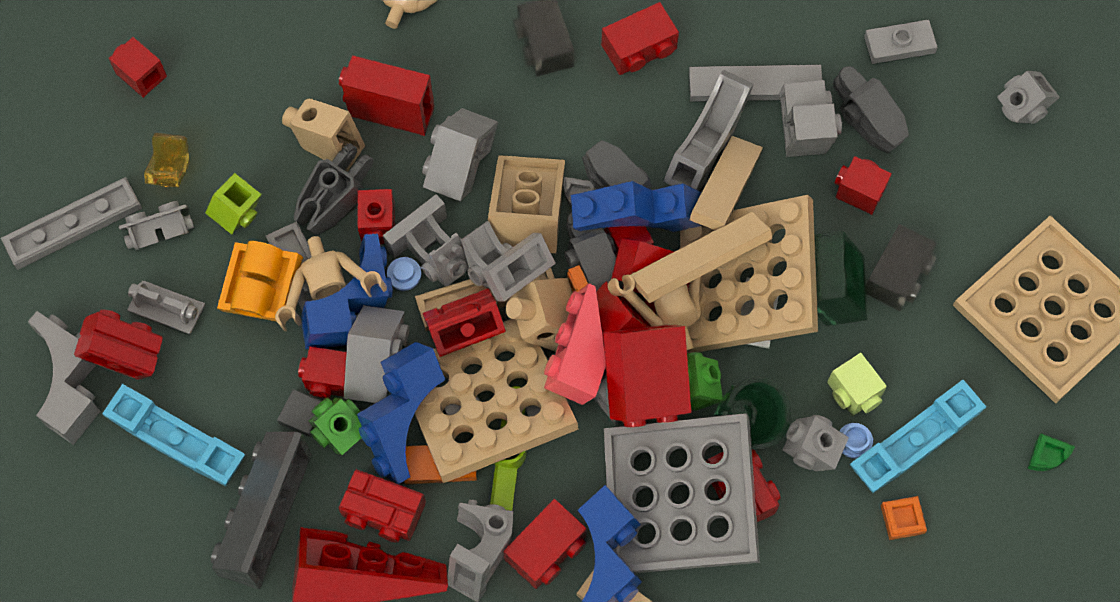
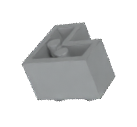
M825 81L784 83L779 94L786 157L826 154L832 144L835 143L837 135L841 134L842 122L840 114H835L830 90H825Z
M461 108L452 116H448L442 124H437L430 141L434 145L432 155L427 157L422 170V174L426 175L423 187L458 201L463 200L472 191L480 160L491 151L498 121Z
M363 305L348 333L344 399L377 403L391 394L383 382L382 377L385 373L380 362L401 351L402 345L406 346L409 325L404 324L405 311Z

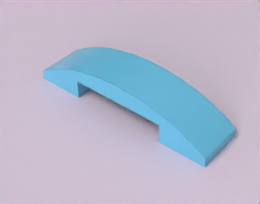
M961 380L937 398L930 407L882 443L878 442L850 463V466L869 490L875 493L946 442L984 411L986 405L964 380Z
M124 384L121 385L102 413L103 416L161 453L224 486H227L246 456L215 436L212 438L159 408L152 400Z

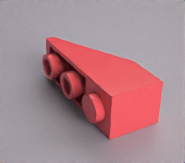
M590 283L580 291H574L571 294L566 305V311L569 312L567 321L560 326L556 334L555 342L558 343L556 353L550 357L544 370V375L548 376L544 386L545 389L581 405L596 397L606 367L596 287Z

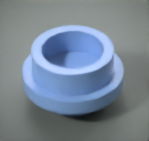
M400 257L392 261L388 266L387 277L391 278L392 287L397 290H411L421 280V268L412 258Z
M849 423L840 429L841 433L849 437L842 452L845 456L857 459L872 448L873 436L866 426L859 423Z

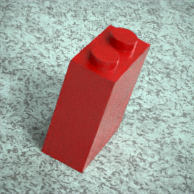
M352 55L348 67L344 66L339 77V86L343 89V102L346 103L351 117L425 136L435 108L430 75Z
M665 324L603 332L610 419L624 422V427H641L646 425L647 419L656 418V422L659 423L678 421V415L691 413L685 326Z

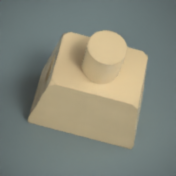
M309 98L303 102L299 109L288 107L283 114V125L292 129L300 146L323 160L329 159L333 161L342 148L349 143L356 146L358 149L356 156L345 170L347 172L365 147L349 111Z
M568 278L535 280L510 297L506 304V314L509 318L516 319L521 338L525 342L556 352L558 343L555 342L556 334L560 326L566 323L569 312L566 311V305L572 294V289Z

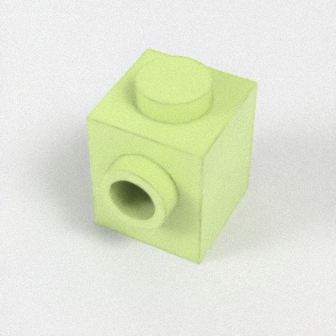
M859 353L833 370L827 382L833 390L832 394L837 404L842 409L847 408L852 416L861 410L869 413L879 406L883 401L881 396L887 387L862 353Z

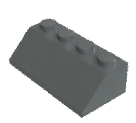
M266 432L263 441H258L252 453V462L254 464L250 474H245L240 482L238 489L240 499L236 509H230L225 520L224 527L227 531L222 543L218 542L215 545L211 555L212 569L219 577L260 590L312 456L301 433Z

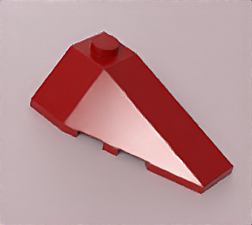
M300 527L292 602H381L447 591L446 564L406 552L399 553L396 556L380 550V544L370 541L367 547L348 542L349 535L340 532Z

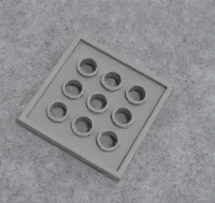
M747 414L651 423L641 427L622 426L604 428L607 487L641 524L636 529V536L628 544L622 547L618 545L614 549L634 573L760 563L750 424ZM713 445L721 446L724 452L721 461L716 464L707 463L705 460L706 450ZM676 449H684L687 452L686 463L678 468L671 467L669 463L670 454ZM643 452L649 453L652 459L651 465L644 471H637L634 468L635 457ZM721 481L726 486L724 497L717 501L710 500L707 495L708 487L713 482ZM678 485H686L690 491L689 498L682 504L673 503L671 498L673 489ZM650 488L654 494L652 503L647 507H638L636 503L637 493L641 489ZM717 518H725L729 524L728 532L723 537H713L710 533L712 521ZM681 521H688L692 526L690 537L684 541L676 540L673 533L675 526ZM646 524L653 525L656 530L654 540L648 544H641L638 540L639 529Z

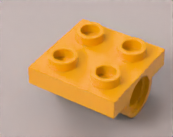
M248 241V244L235 242L217 309L222 312L276 321L275 314L279 308L286 305L293 277L301 266L303 256L299 253L281 250L276 246L263 242Z

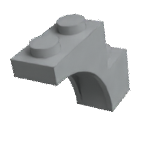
M725 70L720 73L697 122L683 144L675 152L663 182L671 186L684 183L698 191L705 185L718 154L726 147L731 136H733L754 86L753 83Z
M36 311L28 323L46 341L53 363L51 388L45 403L36 416L46 427L74 445L101 412L93 403L96 397L80 385L96 364L75 357L74 352L78 339L81 336L79 332L76 336H73L66 331L68 326L58 317L51 314L47 318Z

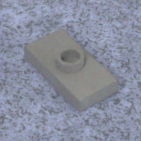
M929 20L869 29L864 34L872 64L934 54L938 48Z

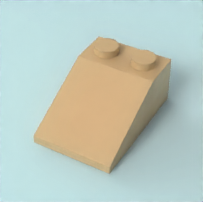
M498 155L488 221L501 244L508 243L514 247L532 233H541L550 253L556 254L565 160Z

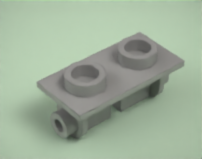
M173 201L159 206L160 213L146 217L144 211L125 217L126 224L120 225L119 229H128L129 235L124 236L127 248L139 250L140 248L158 243L159 240L155 230L159 228L162 229L165 240L189 233V229L194 228L190 215L184 216L182 211L189 209L186 204L179 206L178 201Z
M143 280L138 285L133 283L128 291V296L133 298L127 309L128 312L190 335L206 305L203 302Z

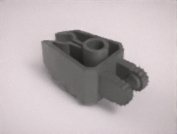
M843 67L833 82V88H835V91L838 92L837 94L844 101L840 107L843 118L848 124L852 125L869 145L887 153L891 152L909 136L904 114L879 80L872 78L867 82L854 67Z
M599 141L582 157L587 177L596 189L631 181L648 189L652 187L647 173L642 168L637 167L620 148L608 142Z
M351 143L344 146L333 161L324 159L317 162L297 199L294 220L304 226L311 219L307 229L314 235L321 234L335 226L358 203V190H364L360 183L372 167L374 160L365 154L360 157L358 162L347 173L345 170L356 156L358 150Z
M570 212L566 222V231H569L570 240L567 251H564L565 259L570 268L580 265L588 284L594 285L597 291L606 281L609 283L616 262L614 253L617 250L611 235L609 233L606 234L602 228L585 231L573 229L572 212ZM619 282V287H620L622 290H623V282Z

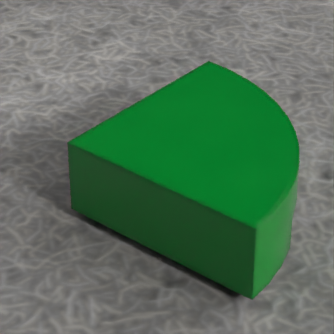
M1040 433L1037 436L1027 469L1035 471L1054 469L1067 460L1075 446Z

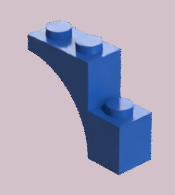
M631 181L571 195L573 229L585 231L606 227L643 226L676 232L700 227L703 225L691 221L690 217L701 192L684 183L650 190Z
M378 234L364 235L359 248V267L365 272L375 271L379 273L387 286V290L383 292L380 285L375 284L370 289L372 297H369L362 288L360 281L354 277L340 291L319 300L305 302L301 314L305 349H309V346L318 348L347 346L348 333L356 320L355 313H360L363 305L384 308L388 298L392 297V281L390 277L385 276L384 267L387 265V253L384 246L380 247Z
M418 342L380 362L385 373L382 377L383 382L391 395L357 414L362 426L359 428V433L365 444L371 447L375 457L372 459V464L376 472L382 478L386 477L397 484L410 478L406 462V439L414 413L428 393L445 380L433 348Z
M604 485L578 509L589 527L595 550L594 573L582 602H629L638 593L637 587L642 581L614 549L618 545L622 547L628 544L636 536V529L641 524L614 493Z

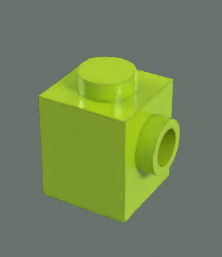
M234 173L213 194L205 214L230 234H233L240 226L247 228L255 219L258 212L254 209L262 194Z

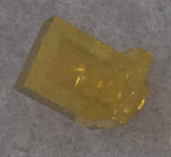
M154 133L152 137L154 153L144 172L145 184L179 188L190 163L187 138L181 135Z

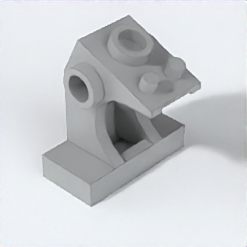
M436 194L383 235L386 250L394 259L406 249H409L423 264L421 269L426 277L433 283L438 280L446 287L468 271L469 266L459 235L455 233L450 238L438 225L447 218L445 203ZM438 241L441 247L428 254L426 250Z
M486 221L461 239L469 266L467 271L469 278L475 285H483L491 289L496 301H506L556 264L541 233H532L512 247L508 243L501 244L489 221Z
M469 500L468 504L460 503L458 505L457 521L475 531L481 542L470 550L459 544L456 545L449 557L447 579L448 586L479 602L486 591L488 581L504 558L503 551L510 545L513 511L494 504L486 505L485 507L478 506L476 500Z

